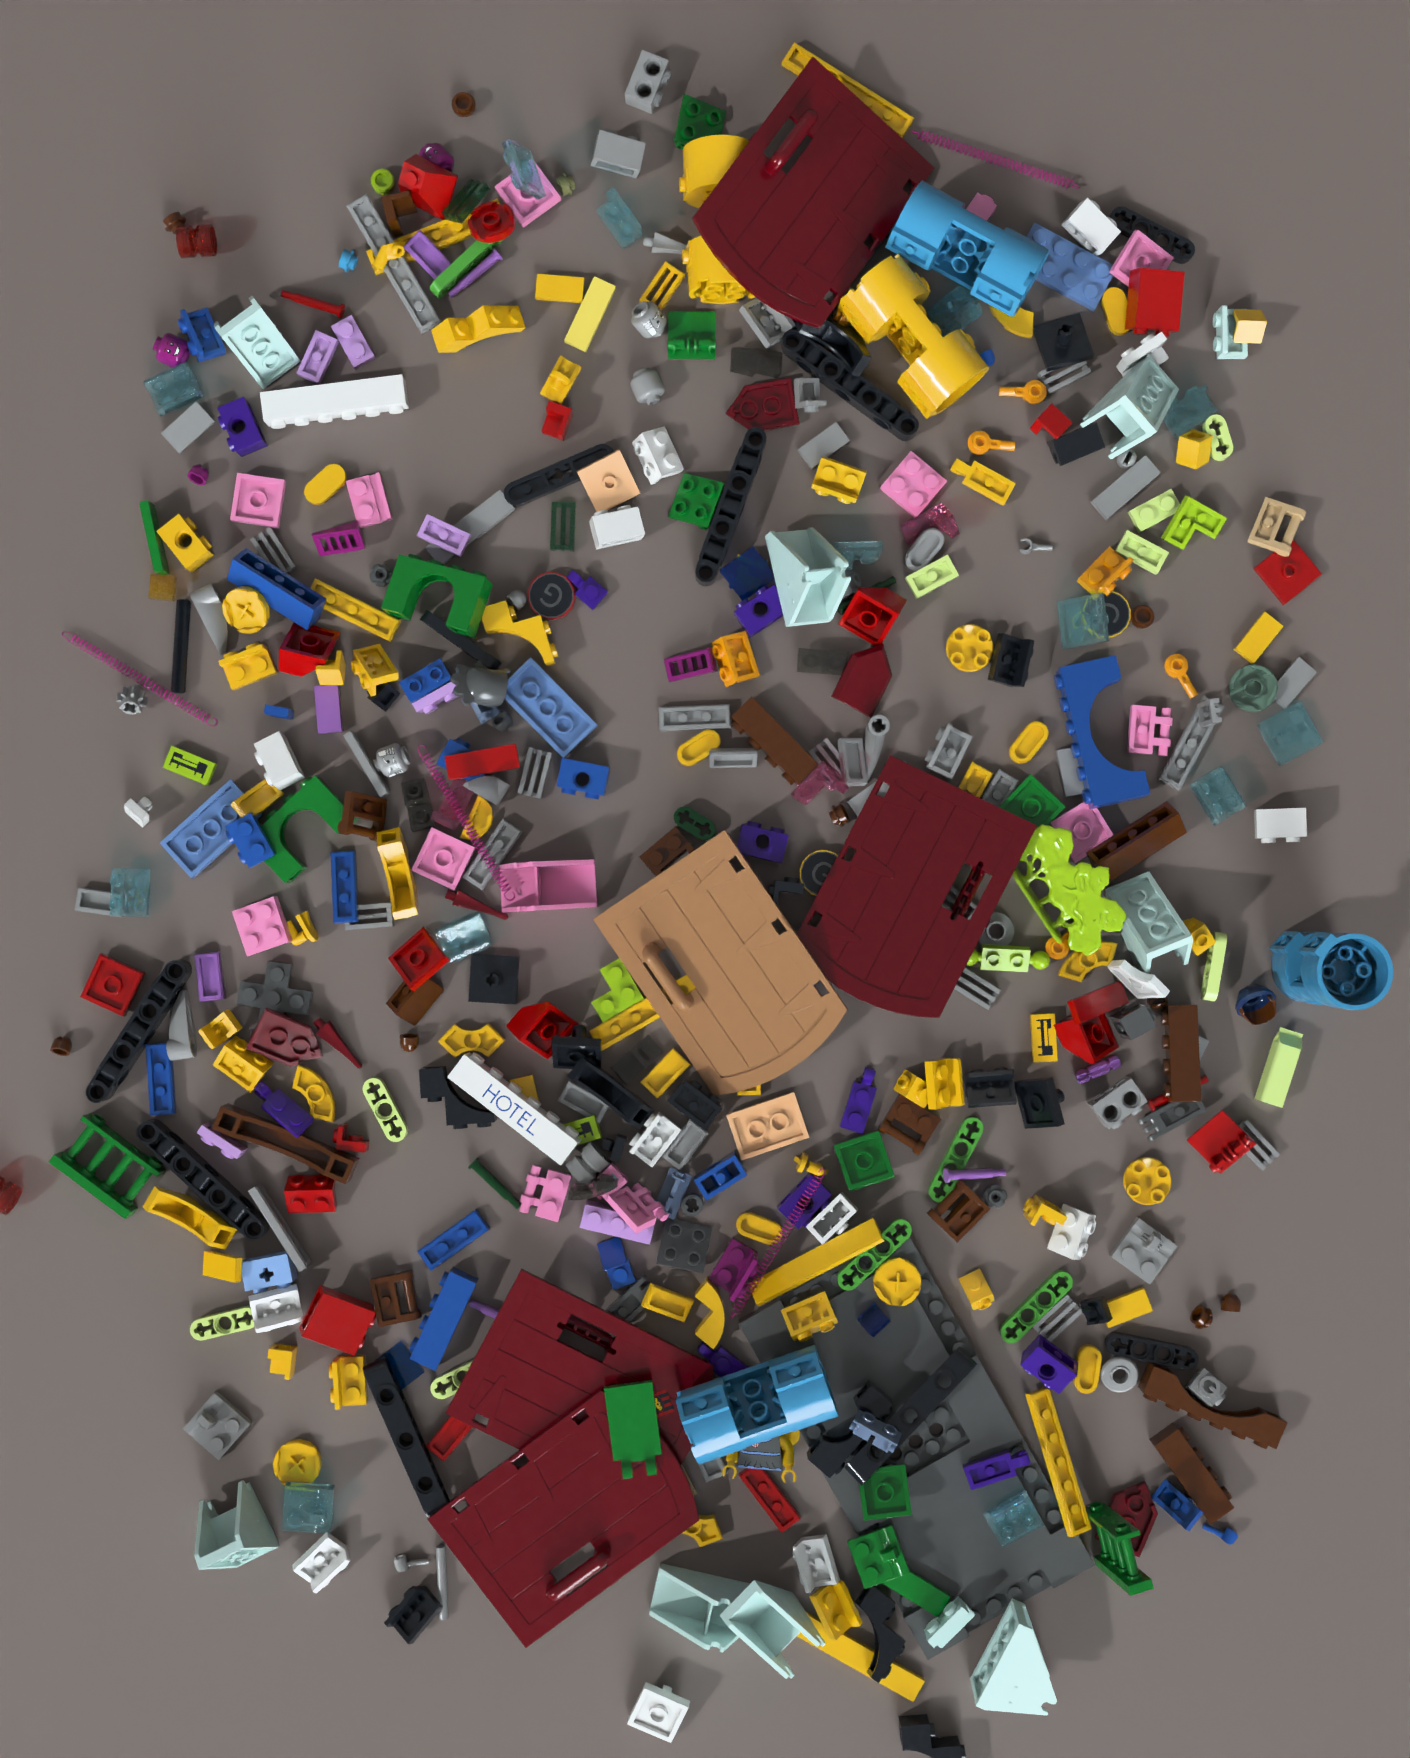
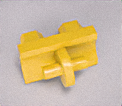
M560 355L540 395L562 405L582 367Z

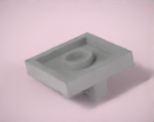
M1136 1217L1112 1250L1110 1256L1150 1285L1175 1251L1177 1245Z
M216 1390L183 1430L191 1435L216 1459L220 1460L252 1421Z

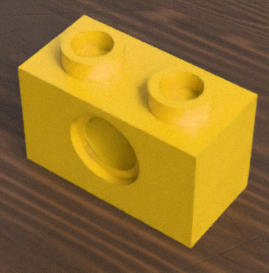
M177 514L156 532L182 565L193 573L214 556L210 550L213 546L204 535L200 537L195 530L198 527L190 517L185 519L182 515ZM191 537V544L188 547H183L184 539Z

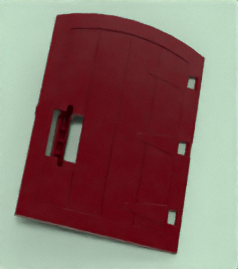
M812 57L757 132L748 140V144L692 217V220L717 260L747 291L777 312L800 323L820 328L898 220L917 185L922 180L925 181L934 167L819 61ZM790 118L796 125L776 152L768 158L763 153L787 119ZM808 134L813 139L786 174L781 168ZM907 181L914 185L908 194L902 189ZM868 235L875 239L869 249L863 243ZM829 290L835 294L830 304L823 299Z
M890 755L797 935L827 979L849 995L872 1006L894 1013L914 1017L940 1018L985 927L987 928L991 920L990 918L1037 825ZM883 782L890 786L885 797L877 795ZM849 847L856 850L851 862L843 860ZM966 863L972 866L971 871L951 910L942 907L963 864ZM987 873L992 877L969 920L964 915ZM815 912L822 915L817 927L809 925Z
M521 1268L448 1406L446 1414L520 1450L600 1389L604 1390V1386L652 1380L654 1394L667 1389L674 1408V1412L657 1417L659 1434L667 1442L681 1465L693 1444L690 1443L687 1434H685L676 1404V1398L678 1397L676 1392L713 1380V1364ZM571 1314H573V1315H575V1316H577V1317H579V1318H581V1319H583V1320H585V1321H587V1322H589V1323H591V1324H593V1325H595V1326H597V1327H599V1328H601V1329H603V1330H605V1331H607V1332H609V1333L615 1335L616 1337H612L610 1334H608V1333H606V1332H604V1331H602V1330H600V1329H598V1328H596V1327H594V1326H592V1325H590V1324H588V1323H586V1322H584V1321H582V1320H580V1319H578V1318L572 1316ZM563 1328L605 1348L606 1355L601 1362L559 1341L558 1338ZM583 1410L574 1419L579 1424L589 1415L586 1413V1410ZM477 1413L489 1419L487 1426L474 1420Z
M600 1389L427 1519L525 1648L699 1521L695 1498L687 1476L677 1457L661 1435L662 1454L655 1455L657 1475L647 1476L646 1461L644 1460L632 1462L633 1478L623 1479L621 1460H613L603 1389ZM583 1410H586L589 1416L578 1424L574 1417ZM525 1454L529 1461L518 1468L514 1462ZM463 1499H466L469 1505L458 1512L454 1506ZM590 1542L595 1548L593 1556L557 1582L551 1570Z

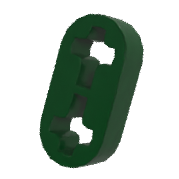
M686 806L680 807L675 811L674 821L680 828L701 840H709L714 836L715 825L708 818ZM688 811L689 818L694 820V823L691 824L687 821L683 824L680 823L678 814ZM699 823L704 826L708 823L711 833L701 836V830L695 824Z

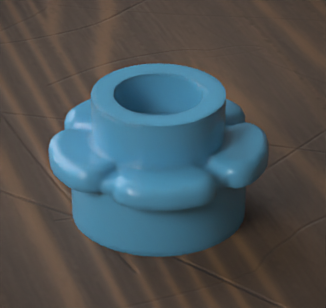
M343 250L339 260V268L344 269V272H349L350 269L354 271L358 262L355 250Z

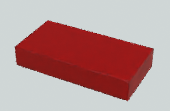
M450 1416L425 1447L444 1462L472 1429V1426Z

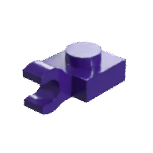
M574 570L567 576V579L578 588L575 596L592 611L608 594V591L591 576L584 581Z

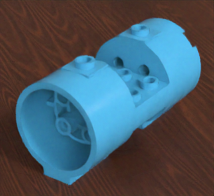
M923 180L917 185L907 201L885 247L927 271L933 269L971 290V295L1011 317H1014L1018 312L1050 252L1046 247L1009 227L1002 230L965 209V203Z
M1284 931L1269 947L1273 952L1271 961L1273 962L1272 978L1274 983L1285 996L1298 1002L1326 1005L1347 1010H1363L1380 1002L1389 991L1393 981V964L1389 953L1380 942L1364 934Z
M815 1344L676 1392L678 1396L676 1404L685 1434H687L690 1443L693 1444L691 1450L699 1465L746 1449V1447L839 1416L835 1399Z

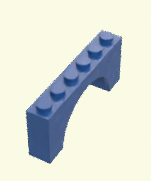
M1116 655L1060 667L1056 675H1054L1056 689H1060L1062 695L1060 707L1062 712H1066L1068 720L1065 721L1066 731L1068 735L1072 736L1073 740L1071 752L1073 757L1077 758L1079 767L1076 769L1079 781H1083L1085 789L1082 790L1083 800L1085 804L1089 805V809L1145 798L1151 794L1145 770L1129 771L1113 765L1099 752L1091 735L1089 719L1095 697L1101 690L1118 683L1121 679Z

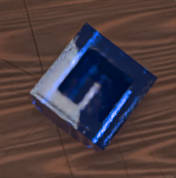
M875 1302L857 1318L862 1327L873 1338L891 1322V1319Z

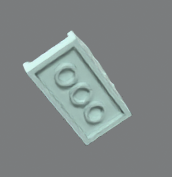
M251 296L248 298L252 303L251 306L224 326H221L217 321L214 323V328L262 389H264L301 362V360L283 338L282 333L277 330L276 325L272 323L254 297Z
M1148 354L1137 362L1082 418L1084 421L1080 425L1084 428L1105 414L1124 434L1110 449L1111 453L1108 457L1113 459L1158 431L1179 388Z
M813 527L796 531H770L765 536L786 627L830 622L851 581V576L846 577L845 570L849 565L848 561Z
M1149 871L1105 889L1106 898L1116 900L1126 912V921L1123 922L1120 932L1136 969L1150 974L1152 958L1172 950L1175 951L1177 957L1181 956L1183 965L1188 964L1193 944L1192 935Z
M244 1480L238 1482L237 1507L219 1516L211 1501L207 1503L204 1499L199 1502L194 1557L199 1570L237 1568L280 1547L250 1482L247 1484Z
M660 1563L649 1615L706 1650H710V1647L713 1646L719 1648L720 1652H724L739 1637L728 1628L720 1614L751 1583Z
M753 1580L720 1614L728 1628L785 1679L788 1677L792 1679L795 1674L781 1652L800 1632L817 1647L819 1645L823 1647L826 1644L793 1592Z
M1012 1598L970 1677L975 1704L984 1710L1048 1715L1047 1709L1041 1707L1044 1702L1056 1704L1057 1702L1049 1678L1050 1675L1026 1605Z

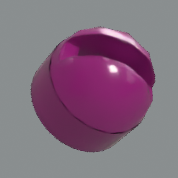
M197 464L190 469L187 476L190 481L202 486L208 480L209 471L207 468H202L201 464Z

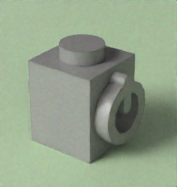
M1205 1368L1198 1369L1184 1387L1207 1407H1211L1214 1404L1218 1406L1226 1396L1224 1391L1227 1389L1221 1381Z

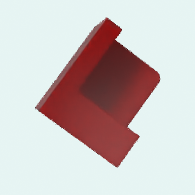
M549 401L546 407L547 416L542 433L564 441L573 416L572 409Z
M1051 403L1029 429L1037 435L1044 428L1055 439H1058L1073 422Z

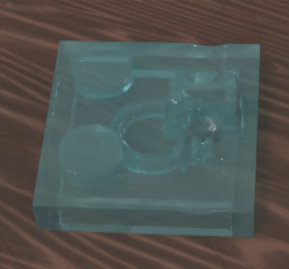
M512 139L504 141L502 143L505 151L503 157L511 168L512 173L510 176L515 188L530 196H534L538 200L545 197L546 194L531 151Z
M883 541L834 542L833 547L848 561L849 565L846 570H852L854 560H861L862 564L875 563V560H879L883 552Z
M1096 593L1057 602L1062 649H1072L1109 641L1107 625L1109 618L1108 614H1106L1104 593Z
M1301 701L1256 724L1279 766L1323 743Z
M287 1481L284 1491L282 1530L330 1533L335 1485Z

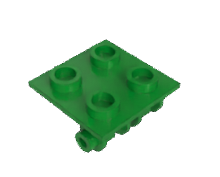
M684 94L674 137L676 148L683 150L687 143L697 138L721 135L726 111Z
M668 311V359L715 360L716 312Z
M684 473L668 518L698 525V528L707 531L716 512L715 509L718 506L725 483Z

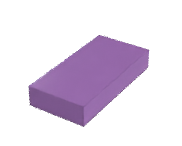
M421 230L404 245L407 252L434 280L452 264Z
M339 685L314 686L318 734L343 732Z
M220 952L195 954L200 1002L225 999Z

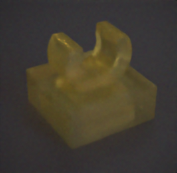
M150 574L148 598L175 601L177 578L174 576Z

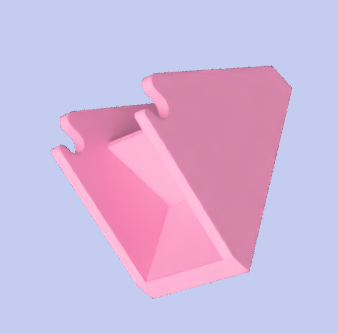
M594 859L514 862L499 865L500 872H502L500 877L504 876L500 882L507 880L501 886L509 883L503 890L511 887L508 892L501 891L502 913L598 907Z

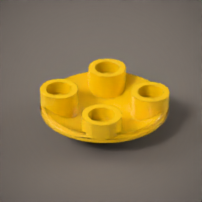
M966 624L956 628L950 634L946 643V654L949 661L961 671L974 672L980 670L989 663L993 655L994 646L990 633L978 625Z
M1138 1158L1131 1162L1124 1172V1189L1128 1196L1139 1204L1153 1205L1161 1203L1171 1188L1170 1171L1161 1161L1155 1158Z

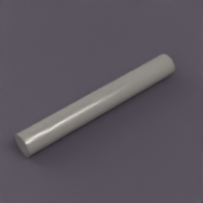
M437 1545L438 1601L443 1606L439 1611V1619L446 1620L449 1618L445 1545Z

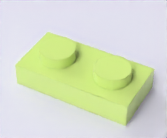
M1170 489L1130 510L1128 514L1138 533H1141L1173 516L1180 503L1173 490Z
M1129 530L1125 531L1115 550L1125 559L1132 557L1134 559L1133 563L1155 575L1158 574L1169 554L1168 551Z
M947 554L910 574L905 580L915 598L918 599L957 578L959 574Z

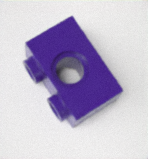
M245 397L218 407L220 416L217 419L222 429L227 430L229 434L227 442L232 452L236 451L243 457L267 447L251 405ZM241 423H245V429L237 433L236 427Z
M767 585L762 587L755 593L757 595L750 601L745 599L735 606L737 610L734 611V616L749 638L783 616L775 585L770 588ZM758 604H763L767 608V613L757 615L754 612V607Z
M748 821L747 825L742 824L737 842V847L741 853L781 864L789 835L784 834L785 830L771 827L770 831L761 829L762 824ZM757 836H767L769 845L766 848H759L755 842Z
M810 1172L777 1205L778 1210L792 1224H795L794 1226L798 1229L802 1225L806 1227L815 1218L813 1214L819 1208L823 1210L831 1201L829 1197L832 1194L822 1183H819V1187H816L817 1191H814L815 1194L807 1188L809 1186L811 1189L816 1190L809 1182L818 1186L811 1179L820 1182ZM807 1190L809 1193L814 1194L812 1195L813 1201L809 1207L801 1211L795 1205L804 1209L797 1201H800V1197H804L802 1194L811 1197L810 1194L804 1191ZM793 1209H795V1210H797L798 1212L802 1213V1214H800L801 1217H798V1221H795V1222H794L793 1220H791V1219L788 1218V1216H790V1217L793 1218L794 1220H797V1218H796L795 1216L791 1215L790 1213H793V1214H795L796 1216H800L797 1212L793 1211Z
M1041 1334L1022 1352L1021 1366L1028 1374L1034 1375L1041 1380L1045 1387L1053 1389L1058 1394L1077 1376L1078 1362Z

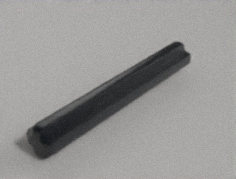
M178 599L176 602L171 691L178 694L185 693L191 610V602L186 599Z

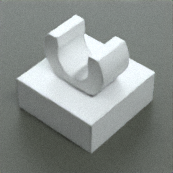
M143 797L138 803L130 798L124 804V809L143 828L150 821L148 812L153 806L151 805L152 802L146 797Z

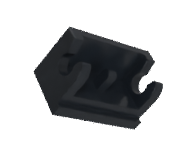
M1097 422L1047 442L1054 462L1056 464L1059 463L1060 466L1105 448Z

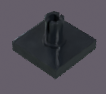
M1080 313L1033 327L1047 372L1093 359L1094 353Z
M471 954L468 1002L517 1004L520 957Z
M583 1025L573 1026L572 1037L553 1036V1068L573 1069L581 1057L601 1068V1039L586 1038V1027Z
M1053 1077L1014 1082L1025 1129L1059 1127L1065 1124L1060 1103L1065 1098L1062 1090L1055 1088Z

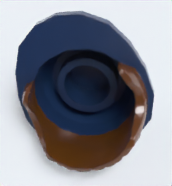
M1251 984L1239 991L1235 1009L1238 1015L1244 1017L1252 1025L1267 1023L1277 1013L1276 995L1267 987Z

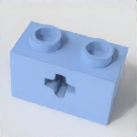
M286 1251L246 1258L242 1261V1277L245 1291L253 1290V1293H261L267 1291L268 1287L275 1285L277 1289L286 1288L298 1278L296 1266ZM268 1269L270 1272L273 1271L274 1274L271 1276L270 1274H265V1271Z

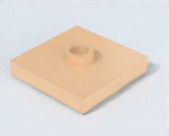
M619 449L576 471L596 512L609 510L640 494Z

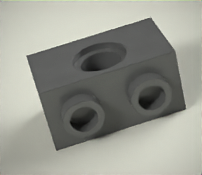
M1133 1003L1109 1016L1120 1037L1128 1040H1133L1157 1027L1154 1022L1156 1016L1152 1009L1138 1003Z

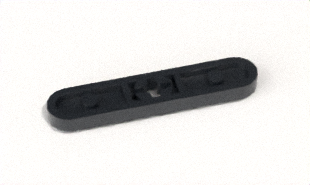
M607 444L596 445L509 483L504 489V497L514 507L523 506L581 481L576 472L577 470L614 452V450ZM556 470H560L561 473L569 470L572 471L563 476V481H559L558 478L552 479L550 482L548 481L556 476Z

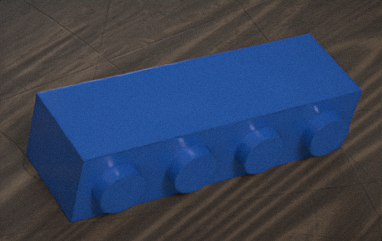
M247 548L232 559L227 577L228 581L238 587L247 586L259 591L271 608L306 630L320 619L326 601L325 597Z
M455 1267L449 1273L444 1272L439 1285L443 1286L440 1294H434L429 1305L433 1309L429 1316H424L419 1326V1329L423 1331L419 1338L415 1337L409 1348L412 1351L410 1360L434 1371L437 1370L479 1280L478 1278Z

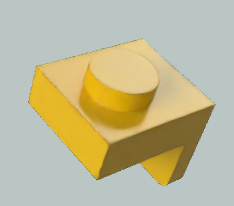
M1194 917L1183 921L1192 935L1193 944L1191 950L1195 955H1200L1216 943L1203 922Z
M227 1009L209 1024L200 1028L198 1032L208 1046L214 1049L228 1041L243 1027L230 1009Z
M905 1069L893 1089L925 1109L928 1104L926 1081Z
M980 1268L958 1278L973 1310H983L992 1304L994 1296Z

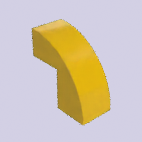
M706 1277L695 1291V1297L711 1310L695 1328V1335L714 1349L723 1333L725 1321L724 1306L718 1289Z

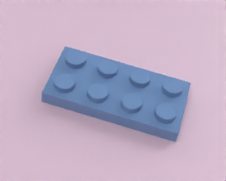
M1034 222L1027 238L1046 247L1050 251L1036 281L1094 311L1113 277L1109 273L1113 264Z
M531 657L508 679L505 700L563 758H566L598 726Z
M232 779L224 784L160 842L163 848L190 878L194 879L232 845L226 835L227 829L225 826L241 818L231 807V803L244 794L242 789ZM261 812L256 816V819L259 820L264 814Z

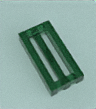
M470 179L443 210L442 214L446 220L463 223L490 191L487 183Z
M552 502L551 551H575L576 503ZM557 508H561L560 545H556ZM567 508H571L569 545H565Z

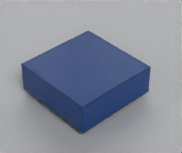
M266 704L264 713L268 716L288 720L293 719L294 711L291 709Z

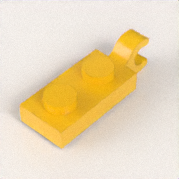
M956 458L950 468V471L965 477L962 484L1002 506L1006 503L1016 484L975 460L969 466Z

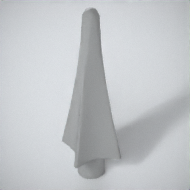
M655 232L654 237L645 236L643 242L644 246L652 247L651 253L682 254V249H685L687 246Z

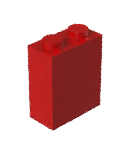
M1151 268L1130 270L1125 330H1134V335H1148V332H1155L1156 336L1163 332L1165 337H1170V333L1178 332L1185 272Z
M320 1285L299 1326V1330L304 1338L355 1356L357 1350L361 1349L365 1342V1333L368 1327H372L375 1322L376 1312L371 1303Z

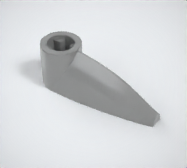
M210 583L191 592L190 597L219 654L222 655L226 652L227 621L223 614L220 596L214 585Z
M883 715L873 716L866 725L863 747L867 782H869L876 767L886 733L890 727L888 719ZM877 721H880V725L884 727V730L881 729L879 732H875L872 723L875 724Z
M491 775L473 779L462 786L498 806L510 785Z
M187 990L180 991L171 1013L169 1040L166 1045L167 1055L171 1061L193 1058L197 1055L195 1029Z

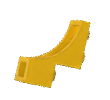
M483 305L466 318H447L431 331L438 353H454L480 340L506 333L521 332L526 327L519 306Z
M506 600L485 607L482 622L488 635L493 633L518 635L532 643L539 650L546 666L556 664L554 657H558L555 643L550 644L548 634H552L548 620L543 621L541 615L514 623L513 620L517 619L514 606H509Z
M397 827L377 832V848L387 878L394 920L418 915L417 885L409 865L408 848L401 828Z
M154 1186L143 1205L147 1212L159 1215L182 1226L208 1246L226 1250L237 1231L235 1227L230 1225L218 1213L205 1210L192 1196Z

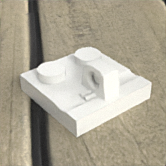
M646 1682L629 1715L627 1724L671 1743L689 1708L690 1701L673 1694L672 1688L667 1685H663L661 1689Z

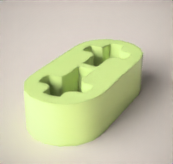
M1217 414L1208 417L1203 423L1202 431L1213 435L1210 456L1214 460L1223 461L1233 452V443L1227 423L1222 416ZM1212 421L1220 426L1216 432L1214 429L1209 428ZM1219 442L1221 447H1226V451L1223 452V455L1221 451H1216V448L1219 446Z

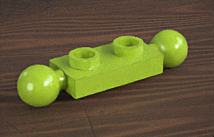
M982 944L981 952H977L974 949L967 966L974 965L979 961L980 970L1028 972L1029 964H1032L1034 968L1039 970L1047 968L1050 964V957L1044 951H1036L1033 955H1030V947Z

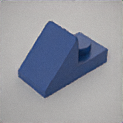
M614 1237L598 1243L597 1246L603 1269L607 1271L613 1290L636 1282L621 1238Z
M1167 1479L1162 1482L1151 1496L1161 1508L1187 1531L1192 1529L1204 1513L1193 1503L1191 1498Z

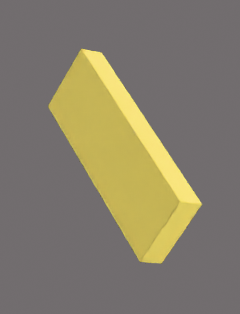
M594 276L564 339L565 343L587 352L616 290V286Z

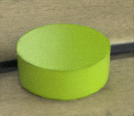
M381 168L373 172L371 185L376 193L387 195L394 190L396 182L389 170Z

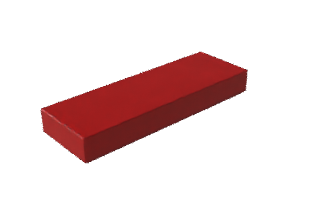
M516 743L444 756L449 780L521 768Z
M1116 981L1067 1001L1074 1023L1079 1024L1129 1003L1122 982Z
M745 1468L739 1473V1477L781 1533L801 1519L799 1513L766 1470Z

